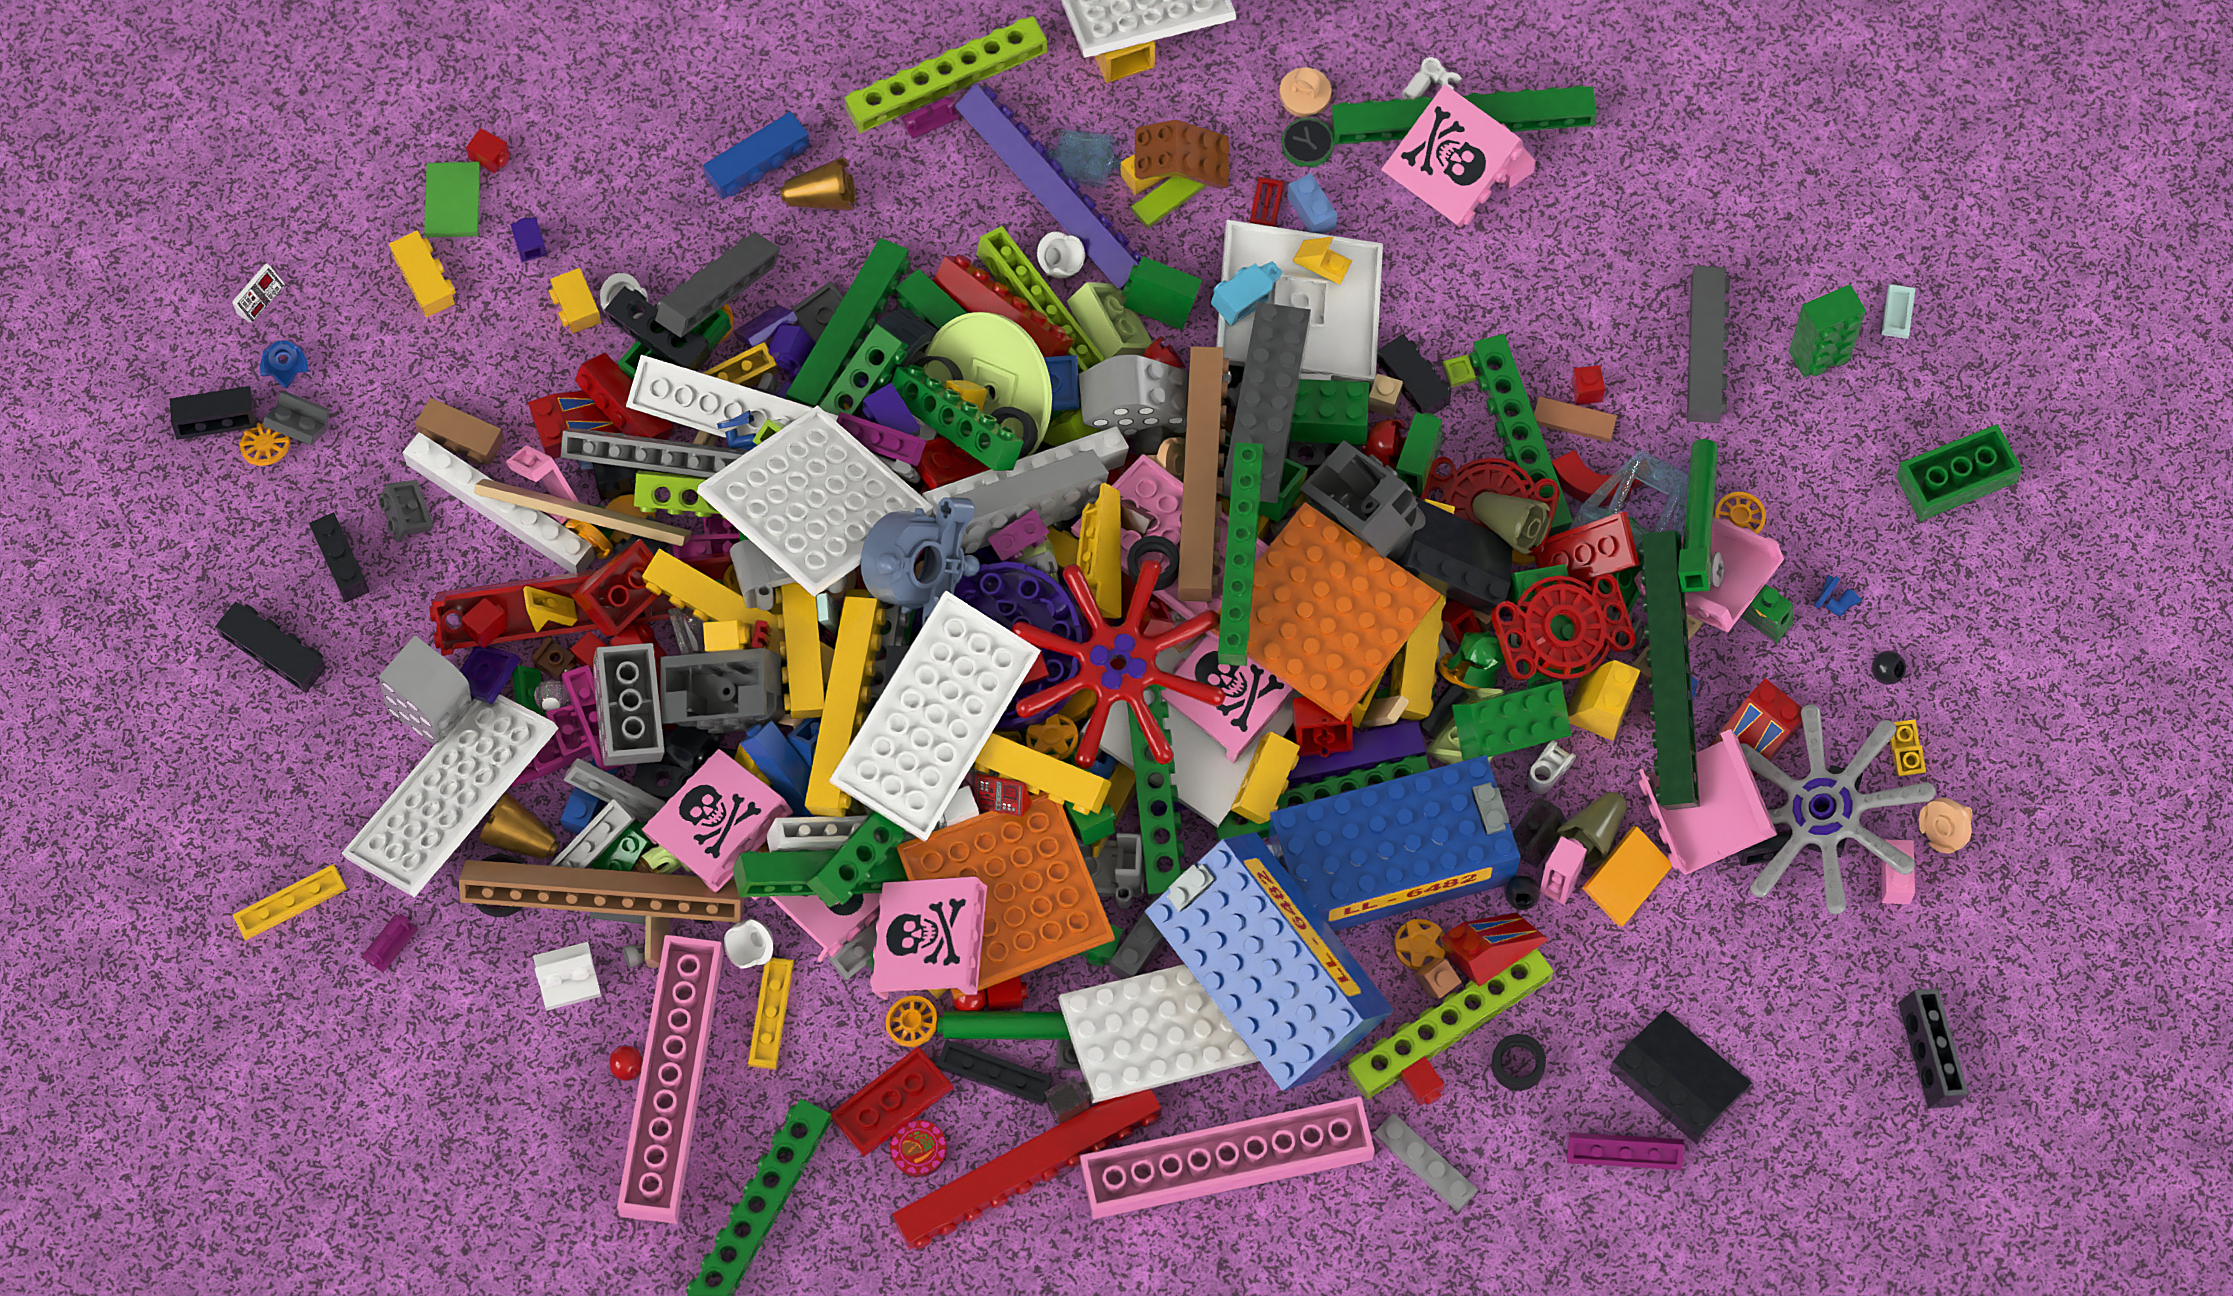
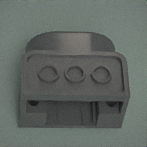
M1343 441L1303 484L1300 490L1323 515L1362 540L1365 544L1374 548L1383 559L1387 557L1396 563L1409 545L1414 532L1425 525V515L1418 507V502L1415 500L1412 490L1405 482L1398 478L1399 475L1390 466L1386 465L1383 468L1381 461L1371 454L1367 457L1346 441Z
M765 648L660 657L661 724L676 723L682 727L694 726L702 730L708 729V733L718 734L747 731L758 722L763 725L772 720L776 724L786 713L784 694L789 693L788 684H783L782 657L775 652Z

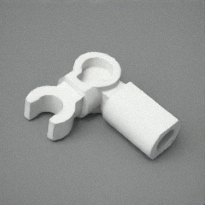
M1426 58L1422 62L1420 72L1416 73L1403 90L1402 97L1405 100L1421 97L1431 82L1440 84L1441 88L1445 84L1454 90V87L1449 85L1448 82L1453 81L1459 85L1461 77L1457 73H1448L1436 58Z

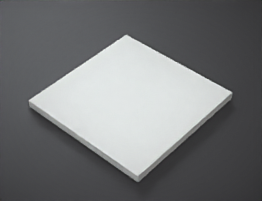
M1227 220L1225 224L1221 282L1231 280L1236 272L1243 267L1249 268L1255 263L1260 267L1273 261L1283 273L1281 278L1273 284L1267 303L1311 309L1310 329L1301 374L1320 373L1322 375H1331V380L1369 382V385L1373 386L1376 378L1383 243ZM1334 237L1329 249L1352 260L1350 268L1340 285L1292 262L1303 240ZM1256 310L1232 326L1219 313L1216 347L1224 348V358H1229V365L1245 367Z
M1207 634L1204 635L1201 639L1204 640L1207 637ZM1195 643L1180 654L1174 646L1159 652L1155 660L1156 666L1164 672L1174 674L1173 669L1182 658L1187 660L1192 654L1190 650ZM1296 690L1235 763H1232L1225 757L1227 749L1168 703L1169 718H1164L1165 729L1171 730L1172 746L1170 747L1173 750L1175 773L1171 774L1172 785L1177 784L1179 802L1218 828L1231 811V806L1261 736L1272 731L1284 737L1293 725V698H1300L1304 695ZM1144 691V700L1149 705L1154 701V693L1152 691ZM1120 700L1112 704L1099 748L1134 771L1127 702ZM1090 719L1080 731V735L1084 736ZM1149 747L1146 751V758L1154 761L1155 758ZM1154 774L1150 777L1149 782L1160 788L1164 783V778L1161 774Z

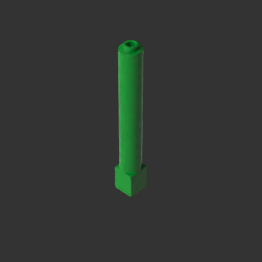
M1709 439L1697 440L1691 447L1683 549L1680 550L1678 567L1682 592L1710 591L1712 569L1710 549L1718 446Z
M944 1011L943 1016H938V1033H943V1039L1071 1040L1063 1012Z

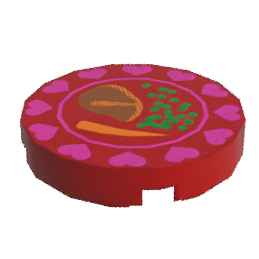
M912 1120L893 1135L890 1142L891 1158L895 1166L909 1176L926 1177L935 1173L944 1162L947 1155L946 1139L942 1131L933 1123L925 1120Z

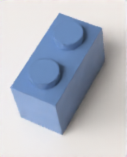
M1312 173L1288 184L1287 199L1308 232L1326 234L1336 229L1337 213Z

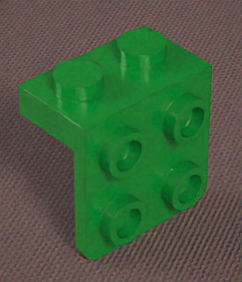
M635 819L590 866L600 870L632 872L643 851L655 846L642 831L647 823L639 822Z

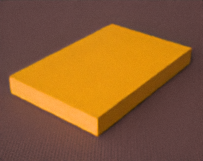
M1633 826L1582 889L1618 926H1624L1671 869L1672 864L1637 826Z

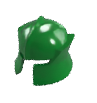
M1490 631L1465 633L1458 652L1450 657L1447 667L1448 670L1452 671L1461 661L1472 662L1482 668L1469 666L1463 683L1480 688L1494 687L1497 683L1498 670L1505 663L1498 638L1491 635Z

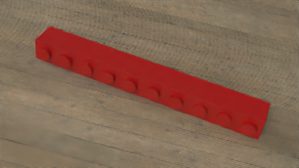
M1151 1089L1104 1100L892 1213L893 1221L909 1250L915 1247L917 1250L922 1249L932 1242L931 1238L939 1234L946 1236L954 1232L959 1223L965 1220L972 1222L983 1215L982 1211L991 1206L993 1209L999 1208L1008 1202V1197L1016 1193L1023 1195L1029 1192L1034 1187L1032 1184L1042 1179L1046 1182L1055 1178L1059 1174L1058 1171L1066 1166L1069 1168L1076 1167L1080 1164V1155L1104 1151L1108 1149L1109 1143L1117 1139L1124 1141L1134 1134L1133 1130L1141 1126L1148 1128L1159 1121L1158 1117L1161 1116L1162 1108Z

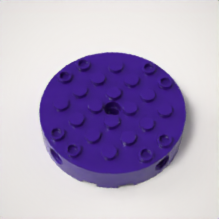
M1002 561V563L989 565L982 564L974 576L966 577L962 575L959 582L955 583V597L1011 631L1012 626L1016 622L1021 621L1028 624L1032 623L1038 628L1078 643L1089 641L1084 616L1074 598L1059 583L1042 571L1025 564ZM1041 647L1050 677L1018 688L993 731L1014 732L1028 729L1030 725L1040 724L1059 712L1074 694L1029 718H1022L1017 714L1016 704L1021 699L1075 677L1081 668L1079 660L1073 656Z

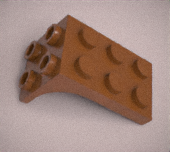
M1177 119L1137 127L1135 130V177L1138 179L1165 176L1181 177L1218 189L1229 188V136Z

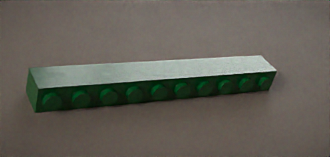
M1675 530L1642 534L1643 543H1639V553L1641 559H1644L1645 568L1641 570V581L1643 586H1646V596L1643 597V609L1645 613H1648V623L1645 624V636L1650 641V650L1647 651L1646 658L1647 664L1652 670V677L1648 679V687L1654 699V705L1650 706V715L1652 721H1655L1656 732L1652 733V743L1654 749H1657L1658 758L1654 760L1655 775L1659 776V787H1656V799L1658 803H1661V807L1666 810L1700 807L1686 598L1685 592H1682L1678 575L1679 555L1682 549L1681 535Z

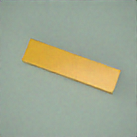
M332 864L233 914V917L246 941L347 890L335 865Z
M771 957L764 964L748 1059L749 1067L777 1070L794 960Z

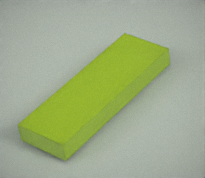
M1172 177L1131 206V211L1149 229L1208 185L1186 178Z

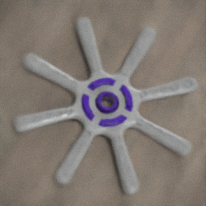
M1809 704L1801 710L1811 771L1805 779L1795 780L1751 746L1746 743L1740 744L1750 769L1785 790L1788 795V801L1783 807L1767 810L1772 823H1786L1792 828V836L1752 882L1750 890L1756 897L1763 898L1767 896L1801 848L1807 844H1816L1822 851L1826 907L1830 913L1838 915L1846 909L1845 894L1836 850L1838 843L1844 838H1853L1900 874H1910L1915 868V860L1865 829L1860 824L1859 818L1865 810L1871 808L1931 801L1935 796L1936 790L1931 783L1924 782L1870 794L1859 793L1855 789L1856 779L1895 735V724L1890 720L1879 722L1847 768L1839 774H1832L1825 767L1820 708L1817 705ZM1820 805H1830L1827 811L1817 812V808Z

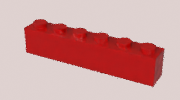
M957 254V256L944 257L933 282L951 299L970 313L990 312L1011 319L1030 335L1043 357L1067 355L1074 340L1066 335L1065 329L1051 324L1046 320V315L1028 307L1026 300L1012 295L1008 292L1009 288L993 281L989 278L990 274L973 266L971 260L966 256Z

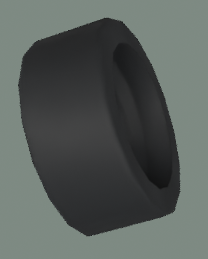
M1001 407L990 414L997 419L996 422L998 424H1001L1007 418L1020 420L1024 428L1022 437L1024 442L1018 459L1026 457L1033 450L1037 442L1038 429L1035 420L1028 413L1015 407Z
M1156 535L1143 537L1136 541L1129 549L1127 556L1129 577L1136 585L1140 573L1137 565L1140 556L1154 551L1163 553L1169 557L1170 566L1165 572L1159 574L1153 591L1164 590L1171 586L1178 578L1180 559L1178 549L1173 542L1165 537Z
M1509 1035L1499 1041L1492 1055L1491 1069L1495 1079L1507 1089L1515 1091L1531 1089L1539 1083L1544 1074L1546 1055L1540 1043L1529 1035ZM1524 1047L1534 1055L1535 1068L1527 1077H1512L1503 1069L1502 1057L1510 1048Z

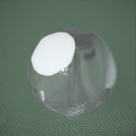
M560 681L541 682L536 687L534 693L535 704L544 712L565 707L569 699L566 686Z

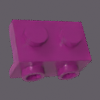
M1032 510L990 536L988 540L1001 561L1008 559L1009 562H1013L1024 555L1022 549L1031 544L1035 548L1047 540L1045 535L1049 531L1037 512Z

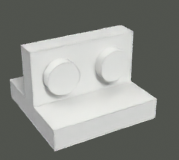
M588 942L533 956L535 972L546 1011L601 997Z

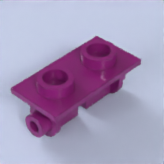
M943 97V99L912 113H907V115L901 117V120L911 138L914 139L959 119V116L954 108L955 102L953 98Z
M395 913L361 958L384 973L418 928L410 924L409 919L403 914L397 915Z

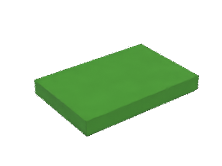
M479 162L427 163L425 237L479 236Z

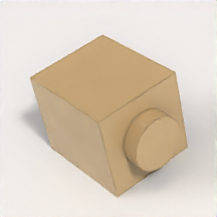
M1377 374L1369 395L1368 410L1393 418L1401 397L1403 381Z

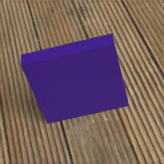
M777 304L739 327L733 333L737 340L755 347L775 335L780 325L789 326L796 322L797 317L792 310Z
M475 646L460 669V672L469 683L471 698L493 705L521 659L514 653L491 646H486L484 649L481 646Z

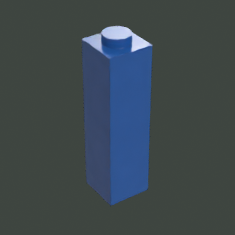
M772 720L763 725L759 722L754 724L746 731L748 736L740 743L741 746L798 817L816 816L812 815L805 806L811 775L809 767Z

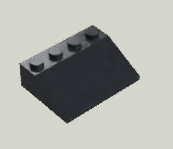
M1419 498L1415 499L1418 502V507L1425 515L1426 522L1421 529L1414 532L1409 545L1396 564L1441 595L1490 616L1496 605L1506 601L1511 584L1513 547L1492 531Z
M1666 1010L1662 1011L1629 1042L1612 1061L1610 1067L1611 1073L1696 1145L1752 1084L1751 1081Z

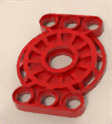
M1438 457L1432 462L1421 496V500H1430L1429 494L1432 490H1442L1443 496L1436 502L1454 506V515L1489 531L1492 530L1480 521L1473 512V502L1483 492L1532 499L1546 503L1550 507V511L1546 510L1547 517L1551 518L1547 534L1538 547L1528 549L1532 552L1526 554L1537 556L1545 549L1546 540L1549 536L1560 498V490L1557 483L1549 478H1544L1534 485L1533 480L1524 469L1513 462L1501 458L1477 459L1462 465L1456 470L1450 458ZM1442 464H1447L1451 467L1449 474L1446 476L1436 474L1437 468ZM1492 464H1500V465H1504V466H1507V467L1505 468V467H1502V466H1499V465H1492ZM1514 471L1519 472L1526 480H1521ZM1543 487H1553L1554 494L1550 498H1542L1540 491Z
M1610 574L1599 575L1593 579L1590 586L1573 577H1546L1527 588L1516 602V605L1509 601H1503L1496 605L1491 612V619L1511 677L1518 681L1530 678L1536 671L1547 677L1560 680L1582 677L1592 672L1603 662L1610 648L1615 652L1622 653L1632 648L1636 640L1618 582ZM1600 580H1605L1609 583V594H1603L1599 591L1598 582ZM1547 582H1555V585L1546 588L1541 586ZM1534 589L1536 594L1528 602L1524 601L1527 595ZM1608 606H1613L1619 611V618L1617 620H1612L1608 617L1606 612ZM1500 608H1507L1511 612L1512 617L1509 622L1500 619ZM1563 615L1572 621L1574 633L1569 640L1561 641L1553 635L1550 628L1553 617ZM1617 632H1622L1627 636L1628 642L1626 646L1617 644L1615 640ZM1509 634H1515L1519 637L1520 646L1518 648H1512L1508 644L1507 638ZM1598 653L1601 654L1597 661L1591 666V660L1595 656H1597ZM1518 660H1523L1528 664L1529 671L1526 675L1520 674L1517 671L1516 663ZM1580 666L1584 669L1580 673L1570 674L1572 669ZM1547 667H1550L1552 669L1561 670L1562 674L1554 673L1546 669Z

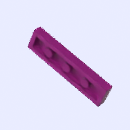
M839 412L836 422L868 450L918 467L927 440Z
M1569 1132L1567 1163L1682 1170L1685 1144L1684 1139Z

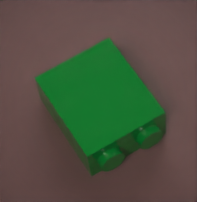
M1142 256L1139 266L1133 264L1128 276L1129 280H1127L1122 295L1126 296L1123 307L1183 330L1202 279Z
M1415 412L1396 467V473L1399 475L1398 478L1405 482L1412 490L1414 497L1418 498L1422 496L1432 462L1438 457L1442 446V419L1431 413L1421 414Z

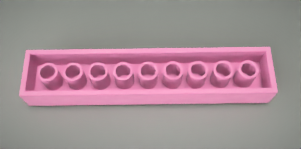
M665 935L617 1205L620 1217L678 1224L724 955L721 942Z
M1359 1096L1080 1155V1165L1092 1219L1370 1161L1373 1160L1374 1147L1362 1098Z

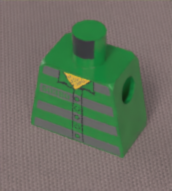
M1765 584L1740 618L1775 643H1778L1793 624V604L1780 595L1777 590Z

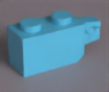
M1273 261L1260 267L1256 263L1249 268L1243 267L1236 272L1231 280L1228 282L1224 280L1214 288L1211 304L1232 326L1255 311L1257 302L1267 303L1273 284L1281 278L1283 272Z

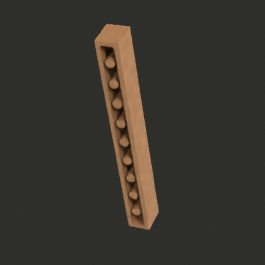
M1191 346L1178 577L1179 601L1212 602L1213 591L1218 592V575H1214V567H1219L1220 550H1215V542H1220L1221 526H1216V518H1222V501H1217V494H1223V477H1218L1219 469L1224 470V453H1220V445L1225 446L1226 430L1221 429V422H1226L1227 405H1222V398H1227L1228 381H1223V374H1229V358H1224L1223 347Z
M465 860L459 878L460 902L737 923L741 922L745 905V897H739L735 879H729L717 893H714L697 876Z

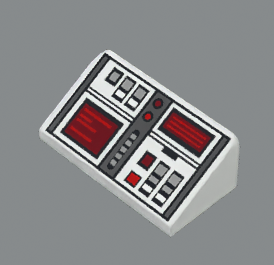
M268 264L259 270L232 301L236 313L250 323L254 322L285 286Z

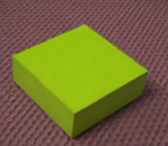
M1468 354L1442 361L1450 388L1476 381V375Z

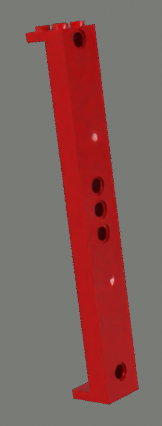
M730 551L677 558L713 580H723L726 570L733 564ZM860 564L854 568L856 572L854 589L868 590L863 581ZM598 570L437 592L435 599L432 600V605L429 606L431 621L437 624L436 632H434L436 649L441 648L442 656L452 655L455 649L480 646L465 634L462 622L459 625H452L448 622L447 616L455 613L462 618L484 598L492 604H499L506 613L505 620L508 627L490 644L599 629L571 596L583 582ZM525 586L574 599L577 621L573 626H568L548 620L540 631L536 632L527 612L523 589ZM661 593L633 622L645 623L694 616V611L687 606L683 609L675 606L669 601L670 597Z

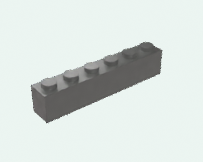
M756 231L746 238H741L732 249H726L717 260L710 261L706 268L700 272H695L690 280L684 284L680 283L668 296L664 295L657 304L658 312L655 321L680 338L772 270L775 267L780 247Z
M1693 266L1691 274L1687 421L1719 423L1721 414H1726L1727 398H1722V390L1727 389L1728 376L1723 374V366H1727L1728 350H1723L1724 342H1728L1729 326L1724 325V318L1729 316V302H1725V294H1729L1730 278H1725V267Z

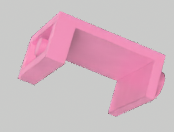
M526 445L506 461L512 471L534 482L541 479L550 495L579 502L552 457ZM541 511L561 524L570 519Z

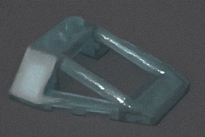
M1640 449L1581 505L1569 530L1618 513L1634 478L1669 495V499L1654 531L1629 519L1637 556L1641 558L1639 543H1643L1642 534L1666 531L1673 514L1671 530H1675L1680 534L1682 539L1688 474ZM1621 480L1608 509L1597 508Z

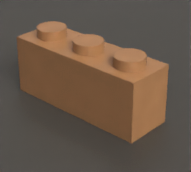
M433 398L428 400L415 423L418 433L420 432L432 441L442 445L444 449L452 454H457L458 452L465 455L470 462L476 465L483 463L490 466L505 440L501 428Z

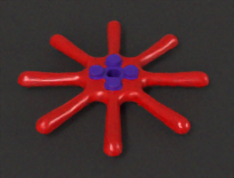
M1149 559L1142 564L1126 620L1118 627H1111L1104 621L1080 566L1070 564L1065 567L1063 577L1092 627V637L1085 643L1072 641L1021 621L1016 622L1011 628L1012 633L1028 643L1073 656L1079 660L1081 665L1080 672L1075 677L1018 701L1016 712L1020 717L1029 718L1082 689H1090L1097 696L1096 706L1075 756V764L1081 769H1089L1093 766L1110 708L1116 701H1126L1130 704L1156 762L1168 764L1172 761L1174 753L1144 700L1145 689L1153 684L1160 685L1212 706H1220L1225 700L1223 689L1164 672L1156 666L1155 662L1159 652L1216 628L1220 623V617L1217 612L1207 610L1156 638L1148 639L1140 634L1139 624L1161 572V566L1156 560ZM1120 658L1125 661L1126 666L1121 670H1115L1111 667L1110 663L1113 659Z

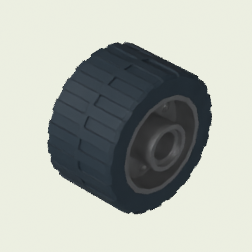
M899 308L890 312L878 323V325L886 328L909 345L906 349L907 355L899 365L896 364L890 372L892 376L886 385L892 382L897 367H909V365H913L917 360L928 356L925 354L928 345L931 344L935 334L939 331L905 308ZM883 352L876 354L874 359L876 365H880L884 361ZM867 374L862 375L864 378L869 380Z

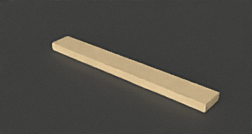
M484 478L475 484L474 493L476 495L678 546H683L691 537V530Z

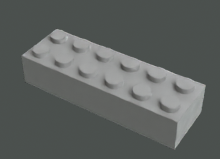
M1091 449L952 496L954 498H969L975 507L974 517L962 533L960 548L963 549L964 554H971L980 548L991 545L988 540L990 536L1032 510L1037 512L1046 527L1082 514L1083 509L1088 503L1094 504L1099 498L1100 485L1107 482V469L1095 451Z

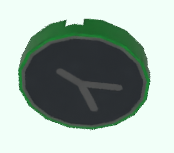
M1313 118L1298 119L1290 123L1284 130L1281 140L1282 151L1287 160L1295 166L1302 168L1303 166H1310V168L1318 167L1325 163L1332 154L1334 146L1333 133L1320 120Z

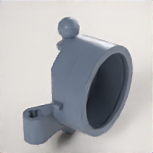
M944 497L938 503L936 519L926 516L922 508H915V513L905 510L893 511L879 519L867 535L861 554V573L868 591L880 601L901 606V613L909 614L913 609L924 607L922 624L924 625L942 594L947 591L954 595L955 583L959 582L962 575L966 577L974 576L980 568L978 559L972 555L964 556L963 549L960 548L962 533L974 517L975 507L973 502L969 498ZM925 547L923 567L916 579L913 564L919 551Z

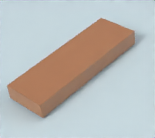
M1540 396L1534 411V416L1539 426L1608 443L1611 442L1617 415Z

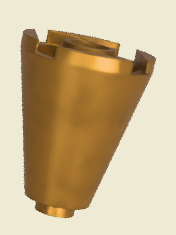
M845 157L838 158L785 180L784 186L780 187L782 201L787 202L789 207L853 210L854 206L851 203L856 202L853 175H848L845 167H850L848 160Z
M505 792L493 809L492 815L488 823L486 822L478 840L484 844L545 860L547 856L552 858L560 843L556 842L558 836L511 794Z

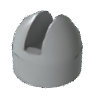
M637 944L623 947V956L628 968L636 967L645 960V953H641L643 948Z

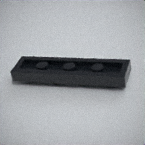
M949 1040L945 1041L936 1064L939 1070L1042 1107L1053 1082V1078Z

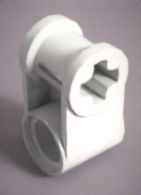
M1551 741L1531 767L1528 777L1529 788L1537 794L1547 793L1571 767L1576 759V755L1573 753L1569 754L1557 745V741ZM1542 774L1548 780L1540 781L1535 775Z

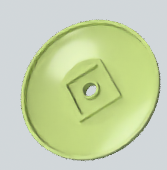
M968 313L949 321L935 334L925 354L952 360L961 370L964 380H970L988 389L982 413L990 415L994 410L1001 407H1015L1028 413L1035 420L1038 429L1037 442L1033 450L1026 457L1033 455L1044 438L1052 409L1050 376L1038 346L1021 326L1011 319L996 313ZM938 360L931 361L928 366L926 364L923 367L926 375L939 379L944 387L946 380H953L947 366ZM990 386H993L995 389L994 399L989 394ZM1007 418L1000 424L1014 430V435L1022 439L1024 428L1020 420Z

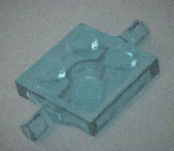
M1063 129L1061 131L1060 143L1056 150L1047 149L1046 154L1051 159L1055 158L1064 167L1062 172L1067 177L1071 176L1080 185L1107 188L1108 176L1112 168L1121 169V162L1125 160L1114 158L1112 151L1114 136Z

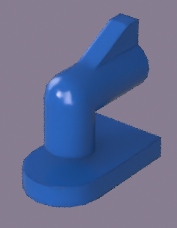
M749 410L733 419L718 422L717 426L718 429L749 424L754 421V416L751 415ZM737 428L725 432L728 446L731 449L742 448L750 451L758 446L752 441L756 436L755 433L738 436Z
M1827 575L1822 592L1815 601L1814 607L1817 609L1821 607L1840 581L1839 577L1835 576L1833 578L1831 575ZM1847 588L1838 601L1831 596L1825 607L1835 615L1842 616L1848 608L1860 603L1862 599L1853 590Z

